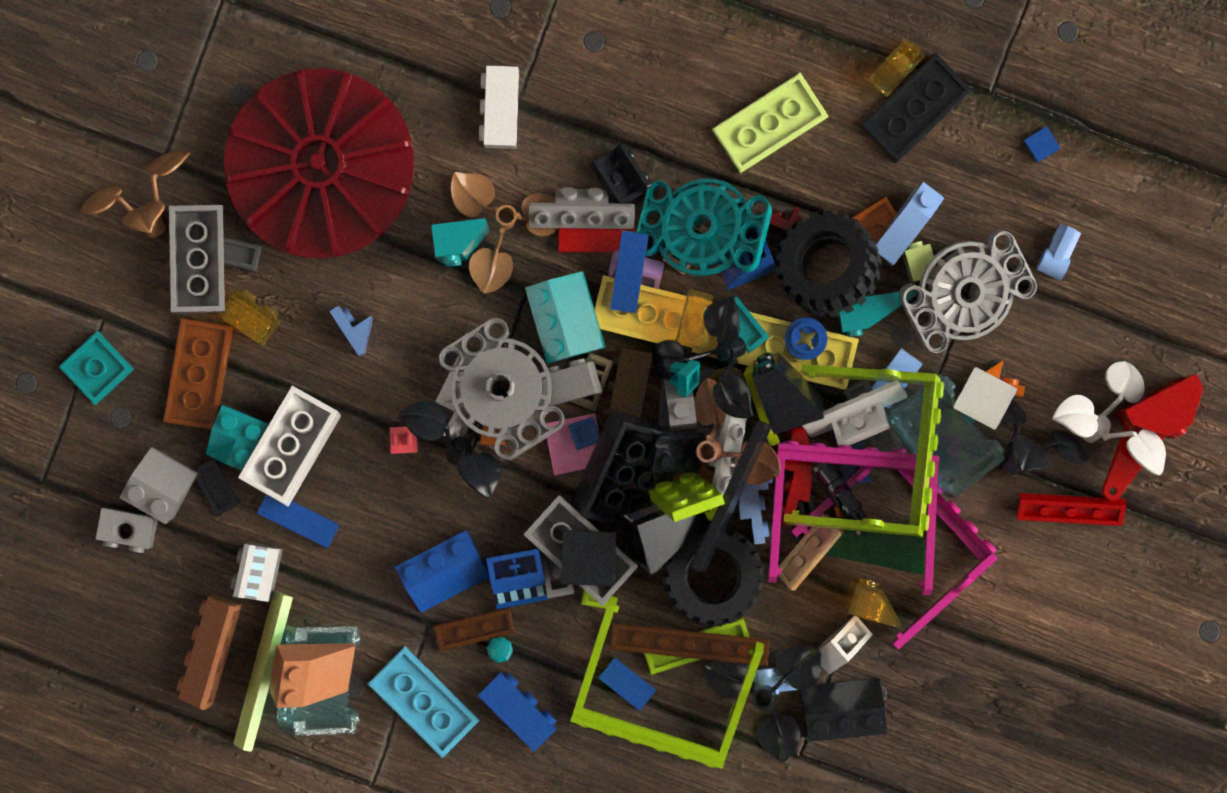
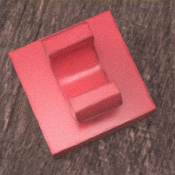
M390 427L391 454L418 452L417 437L407 427Z

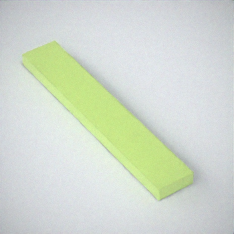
M274 591L233 742L234 745L245 751L253 750L271 682L276 645L281 644L292 603V597L282 592Z

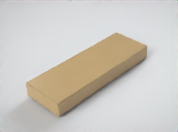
M823 513L821 517L831 518L828 514ZM811 527L809 532L778 566V568H781V575L777 576L790 590H796L844 531L842 529Z

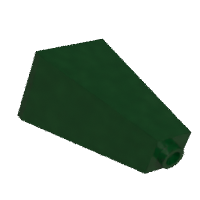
M909 521L893 522L894 524L909 525ZM843 530L844 533L825 554L826 556L923 575L925 531L923 538L876 532H865L856 538L854 530Z

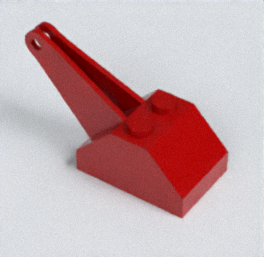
M1197 374L1184 375L1143 396L1138 402L1130 403L1114 412L1121 425L1124 426L1122 432L1135 431L1138 434L1141 430L1145 429L1157 434L1161 440L1165 437L1166 439L1171 437L1174 439L1187 432L1186 427L1193 424L1204 388ZM1130 436L1120 437L1102 486V495L1107 500H1118L1142 468L1127 449V441L1132 438ZM1112 487L1115 490L1113 495H1111L1109 492L1110 488Z

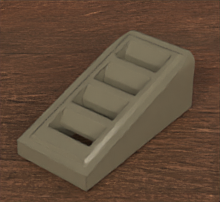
M589 352L586 363L594 362L606 367L604 372L596 369L597 375L602 377L600 386L603 391L613 361ZM602 392L590 395L594 397L593 402L583 398L570 402L595 411Z

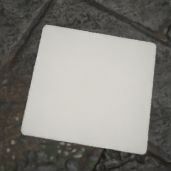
M975 367L959 395L954 409L995 430L1012 401L1017 388Z

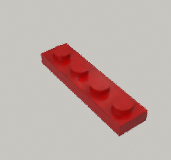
M1020 493L1016 516L1017 520L1122 526L1127 505L1125 499L1107 500L1099 497Z

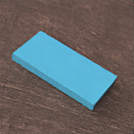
M406 646L368 683L441 758L480 720Z

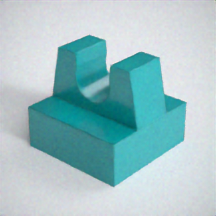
M690 360L688 363L674 362L670 366V372L675 373V375L670 379L669 384L677 388V395L687 398L699 385L700 362Z

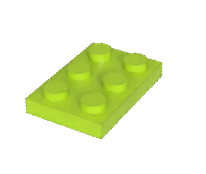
M698 473L683 474L676 481L661 482L654 489L648 490L651 501L674 522L725 504L722 494Z

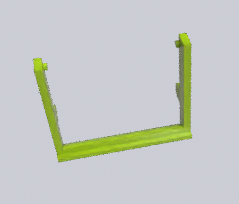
M802 364L801 372L810 378L826 377L881 382L899 381L900 383L924 385L909 525L884 523L881 520L864 518L861 521L799 515V511L793 510L792 514H784L783 522L789 525L908 535L923 538L924 531H928L929 515H926L927 504H931L932 488H929L930 477H934L935 462L932 461V453L937 450L938 435L934 434L935 425L940 424L941 409L937 407L938 398L943 397L944 383L940 382L941 379L937 374Z
M610 596L570 722L576 723L583 728L602 731L609 736L627 739L634 744L640 743L650 746L660 752L666 751L678 755L682 759L701 762L708 767L723 769L724 761L763 654L764 644L756 641L755 647H750L748 654L752 656L736 701L732 704L727 727L719 749L706 747L583 708L613 613H618L619 606L616 605L618 598Z

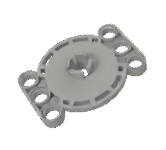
M997 229L989 235L987 245L976 241H962L943 248L926 265L920 278L919 286L909 283L900 289L899 300L924 348L932 353H940L946 349L949 338L970 340L990 333L1007 316L1013 303L1014 295L1022 299L1031 298L1037 290V284L1013 235L1003 229ZM1000 235H1005L1007 237V244L1004 248L998 249L995 245L996 239ZM976 246V249L963 250L962 247ZM955 249V253L941 259L945 254ZM1016 257L1018 259L1017 268L1013 271H1008V260ZM937 263L938 265H937L936 268L933 270L931 277L928 278L931 269H932V268L934 267V265ZM1027 279L1029 282L1028 290L1024 293H1019V282ZM973 282L970 284V291L967 294L970 299L961 298L962 287L966 283ZM912 289H916L918 292L917 300L913 303H908L906 301L907 293ZM922 312H928L930 316L929 321L925 325H919L917 321L919 314ZM960 332H972V334L958 335ZM933 334H939L941 337V341L936 347L929 345V339Z
M493 318L445 347L439 355V361L445 370L454 372L451 382V396L458 416L476 433L489 438H497L494 445L496 454L503 460H512L559 431L565 423V418L559 408L549 406L552 383L544 360L534 349L525 343L514 339H507L509 336L507 324L502 319ZM500 324L503 326L504 333L501 337L494 338L490 336L489 330L493 325ZM472 338H477L481 341V348L476 352H471L467 349V343ZM504 344H509L508 348H503ZM515 345L526 349L530 354L526 356L522 352L515 350ZM450 352H455L459 356V361L454 366H448L444 362L445 356ZM535 357L541 363L544 372L539 373L538 368L533 363ZM459 372H464L462 377L458 376ZM545 378L547 380V395L543 394L542 380ZM499 380L510 382V388L507 392L508 396L505 398L503 395L496 396L492 393L493 385ZM456 382L461 383V398L459 399L456 398ZM541 401H545L543 406H540ZM458 405H464L466 411L471 416L468 420L464 417ZM550 412H556L560 416L559 423L555 426H549L545 423V417ZM478 422L480 425L489 428L488 432L478 429L473 424ZM528 426H533L537 430L536 437L531 441L525 440L522 436L523 430ZM500 430V433L496 434L495 431ZM506 440L514 443V450L509 455H504L500 452V445Z

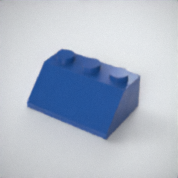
M468 530L395 567L405 589L421 613L489 578V571Z

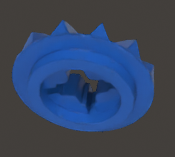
M800 318L787 328L785 343L788 351L793 356L802 360H810L818 357L824 351L827 345V333L823 325L817 320ZM799 329L806 335L813 332L816 333L810 340L813 349L807 346L806 343L796 345L802 338Z

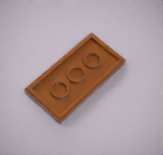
M180 318L163 422L212 430L220 411L233 333L232 326Z

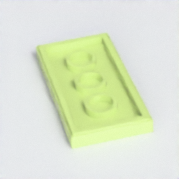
M799 73L712 128V131L741 174L829 116L802 74Z

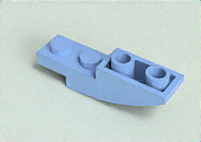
M772 479L759 485L746 483L738 500L739 519H750L753 544L765 543V537H769L767 521L762 522L761 511L766 510L764 495H759L758 490L769 489L768 484L772 483Z

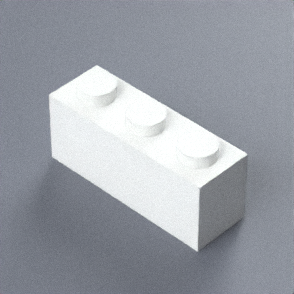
M486 66V73H481V89H486L485 99H480V115H485L484 125L479 126V141H484L485 148L516 149L518 67Z

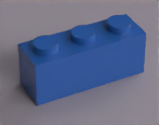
M501 671L478 696L535 752L556 731L557 726L554 723L557 720L549 711L545 709L542 712L536 706L538 701L530 692L526 691L523 693L517 687L519 681L510 672L505 675Z

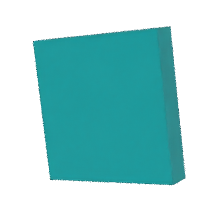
M96 331L59 366L94 405H97L134 370L99 331Z

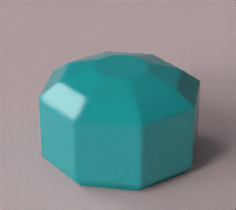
M501 636L491 640L487 651L490 659L500 663L508 661L513 653L511 641Z

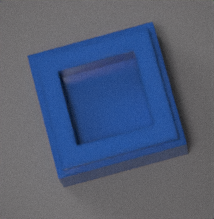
M1047 126L1023 141L1036 163L1061 149Z
M593 416L568 425L577 450L597 443L600 435Z

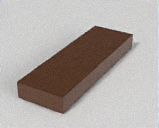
M510 607L433 626L439 652L516 633Z

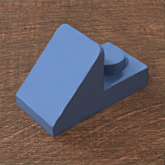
M337 306L329 311L358 356L366 354L373 317H368L354 327L352 323L355 322V319L348 308L343 310L340 306Z

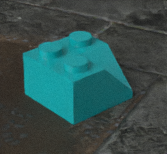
M222 405L211 431L206 454L229 466L243 470L270 423L229 406Z

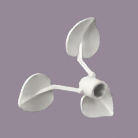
M1126 361L1116 362L1107 369L1105 374L1106 383L1109 389L1115 394H1119V396L1102 414H1094L1092 402L1082 395L1070 396L1056 409L1052 420L1062 424L1077 436L1083 437L1089 443H1093L1101 437L1105 441L1109 438L1132 437L1127 441L1126 445L1133 459L1155 475L1159 476L1163 472L1166 451L1162 440L1157 434L1145 429L1141 430L1138 434L1135 431L1109 433L1111 423L1106 416L1123 398L1133 404L1143 397L1144 381L1139 371L1132 364Z

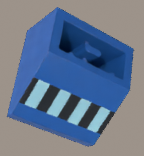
M539 548L486 558L497 609L549 600Z

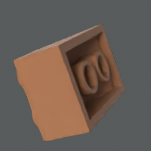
M355 644L276 645L269 690L276 707H305L348 692Z

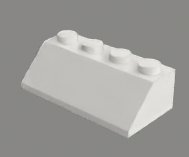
M292 386L238 478L289 507L339 421L341 414Z

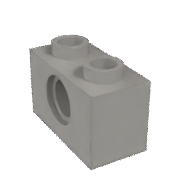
M108 507L101 508L96 539L102 540L103 546L118 548L119 544L129 545V551L144 553L145 549L153 548L158 520L150 515ZM125 523L132 527V535L129 538H125L121 534V527Z

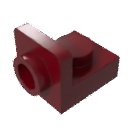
M794 208L789 220L784 219V213L772 209L768 227L785 234L789 227L794 229L797 226L796 221L802 218L798 215L800 208Z

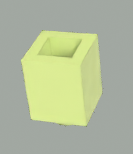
M922 241L910 244L907 247L908 250L902 254L910 283L920 281L926 265L934 256L931 245L923 246ZM935 264L934 267L931 269L928 278L931 277L933 270H934V269L936 268V266H937L936 264Z

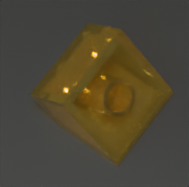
M861 577L858 582L852 580L843 611L900 629L901 622L884 591L877 588L878 583Z

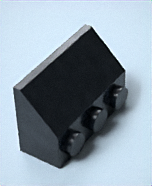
M879 678L814 684L811 688L801 690L805 736L808 742L888 734L885 705Z

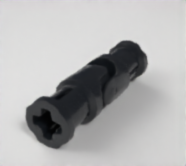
M821 463L811 471L813 475L817 474L825 486V493L833 504L840 508V515L843 519L862 521V519L868 518L862 510V503L855 498L854 492L845 478L840 477L832 464ZM843 488V490H841L839 494L834 496L833 493L835 490ZM855 531L854 536L857 538L864 534L865 531Z

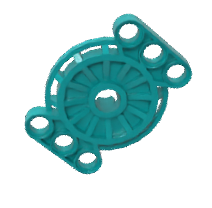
M717 179L690 181L678 187L674 192L665 182L655 181L651 183V187L646 192L636 232L649 234L648 237L654 240L652 247L646 249L645 256H653L660 251L665 260L682 273L692 276H708L717 274L734 263L741 271L747 273L754 271L760 263L772 207L768 200L760 195L751 197L747 201L735 187ZM658 188H665V197L660 200L654 199V192ZM728 189L735 193L739 198L733 199L730 196V194L727 193ZM764 203L766 205L765 211L760 215H754L752 213L754 205ZM653 212L659 213V221L654 225L648 224V216ZM710 219V229L704 234H698L695 227L700 228L704 223H708ZM751 228L759 229V236L755 240H748L746 238V233ZM673 254L679 260V265L674 263L668 256ZM743 254H753V261L749 265L743 266L740 264V258ZM720 262H723V264L715 268L708 269V266H713ZM687 265H690L693 267H700L701 270H690L686 267Z

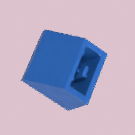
M749 229L746 233V238L748 240H755L759 236V229ZM766 240L760 263L754 271L745 273L735 263L721 271L728 290L776 272V266ZM743 254L740 258V264L743 266L749 265L753 261V254Z

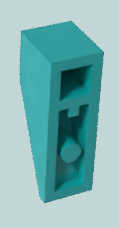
M916 289L910 290L907 293L906 301L917 295ZM899 292L864 297L867 300L864 304L860 306L857 303L852 306L854 311L848 314L844 310L840 311V316H838L840 334L847 333L848 337L863 335L862 330H867L901 306Z

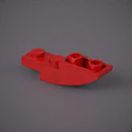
M803 426L787 430L786 439L798 442L799 445L810 446L806 429ZM785 460L784 472L791 473L793 476L792 478L787 477L784 492L788 493L786 503H782L781 525L792 527V525L783 522L784 514H792L793 510L796 511L798 502L803 504L809 503L813 475L811 472L812 462Z

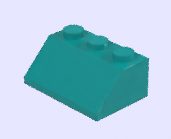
M486 219L431 225L435 257L440 263H444L446 267L460 266L461 261L467 260L490 231Z
M583 271L525 287L547 364L560 362L605 348Z

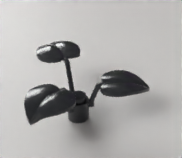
M730 296L710 304L704 311L705 328L711 336L717 337V342L719 343L717 348L684 357V350L679 342L664 340L654 347L652 359L659 374L670 382V379L675 375V373L670 372V366L674 362L685 363L716 354L719 360L729 362L720 375L721 382L713 387V396L716 404L724 413L732 417L750 418L754 415L751 409V396L747 383L737 374L727 375L733 365L738 363L736 358L743 356L746 352V344L739 337V315L735 298Z
M493 385L492 393L494 395H503L504 398L508 396V388ZM431 401L413 403L400 412L398 419L406 425L412 434L424 441L437 440L445 431V447L449 448L446 453L448 462L457 466L459 474L472 489L483 497L490 498L501 478L502 468L499 461L491 454L481 452L475 455L471 451V442L477 434L474 430L468 438L461 436L451 441L449 426L444 423L447 419V412L443 407ZM478 423L476 427L480 429L482 425Z
M1012 399L1000 421L1005 425L1014 426L1015 428L1011 441L1007 445L1009 450L999 461L1004 471L1015 475L1019 470L1020 473L1046 470L1050 466V460L1045 450L1054 447L1057 454L1066 461L1080 464L1086 463L1089 460L1079 441L1066 431H1053L1051 434L1053 441L1048 442L1042 447L1035 445L1027 437L1020 435V424H1024L1027 418L1021 406Z
M794 646L788 648L779 656L776 668L784 676L773 687L763 685L756 690L751 685L750 694L753 695L752 701L755 707L766 710V712H770L774 716V718L767 717L760 722L757 728V739L763 749L774 756L780 763L786 762L795 752L799 744L801 729L794 716L785 714L779 717L778 713L771 706L777 698L776 690L785 681L788 680L789 684L798 690L811 688L818 681L821 673L822 653L819 649L812 646ZM712 661L703 666V671L707 681L716 692L723 697L736 699L748 664Z

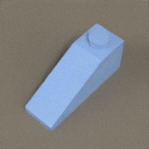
M924 182L914 188L877 241L878 255L893 266L932 217L944 197Z

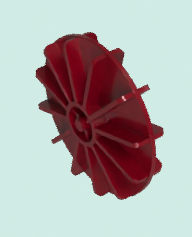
M326 68L301 69L269 82L257 90L241 108L228 132L224 153L225 181L228 193L239 216L262 240L279 250L300 257H339L353 253L371 244L382 236L399 217L407 202L413 183V144L406 123L398 109L374 85L358 76L339 70Z

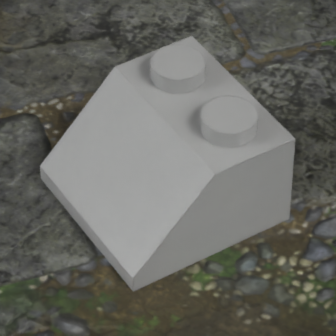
M151 447L128 480L120 499L166 524L175 517L198 473Z

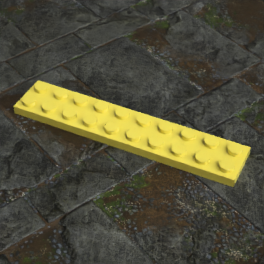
M603 275L595 306V313L601 330L657 344L664 340H675L683 346L692 347V352L697 354L717 348L719 344L717 337L711 336L707 332L703 319L705 309L712 302L641 285L636 313L612 310L610 306L615 278ZM750 312L768 334L769 338L748 354L746 351L743 356L736 358L738 360L737 364L751 366L757 360V357L769 352L772 355L780 353L807 381L841 390L847 389L849 379L810 378L801 372L802 364L852 368L859 339L826 331L827 345L824 351L814 359L802 360L793 356L788 351L785 343V334L792 322ZM799 329L802 338L796 345L806 343L807 346L813 349L810 340L816 333L813 332L806 335ZM713 354V355H710V356H709V357L717 358L716 354Z

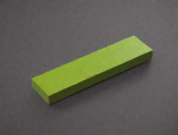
M743 617L731 624L727 623L722 626L698 631L749 637ZM644 653L651 675L700 660Z

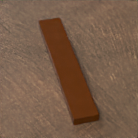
M612 623L609 649L749 664L752 656L748 654L750 647L754 648L757 641L764 644L759 665L768 666L770 640Z

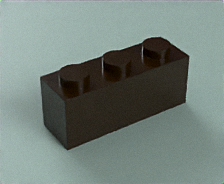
M621 348V353L615 352L612 368L617 369L616 379L610 378L607 394L612 395L611 405L605 404L602 420H607L611 409L641 418L652 353Z

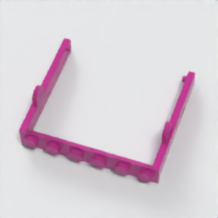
M785 441L783 444L778 443L777 456L781 466V473L775 477L768 582L776 583L777 575H781V568H778L785 460L915 470L917 454H908L900 449L883 452L874 447L858 450L848 445H839L837 448L826 447L822 443H812L810 446L799 445L795 441ZM933 454L932 461L935 462L934 477H930L929 488H932L931 504H927L926 515H929L928 531H925L923 580H919V587H923L922 595H931L933 590L939 456H933Z
M860 466L846 479L849 486L852 487L860 482L872 471L873 467ZM897 469L913 487L915 470ZM938 485L937 515L976 556L979 562L902 633L896 634L897 637L891 644L898 650L998 559L994 554L996 551L994 546L988 540L982 541L976 535L978 529L969 520L964 521L958 515L961 512L960 509L951 500L947 502L940 495L943 491ZM843 488L835 490L833 493L834 496L839 494V492L843 490ZM827 496L807 516L819 517L833 505V502ZM796 525L790 532L794 537H797L802 532L806 535L809 530L807 529L808 526Z

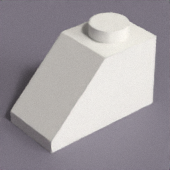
M857 615L849 619L817 648L822 653L821 666L828 674L849 662L873 635Z

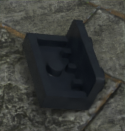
M624 143L619 144L614 150L590 164L615 204H627L644 194L651 187L648 176L640 169L634 160L633 153L627 149Z

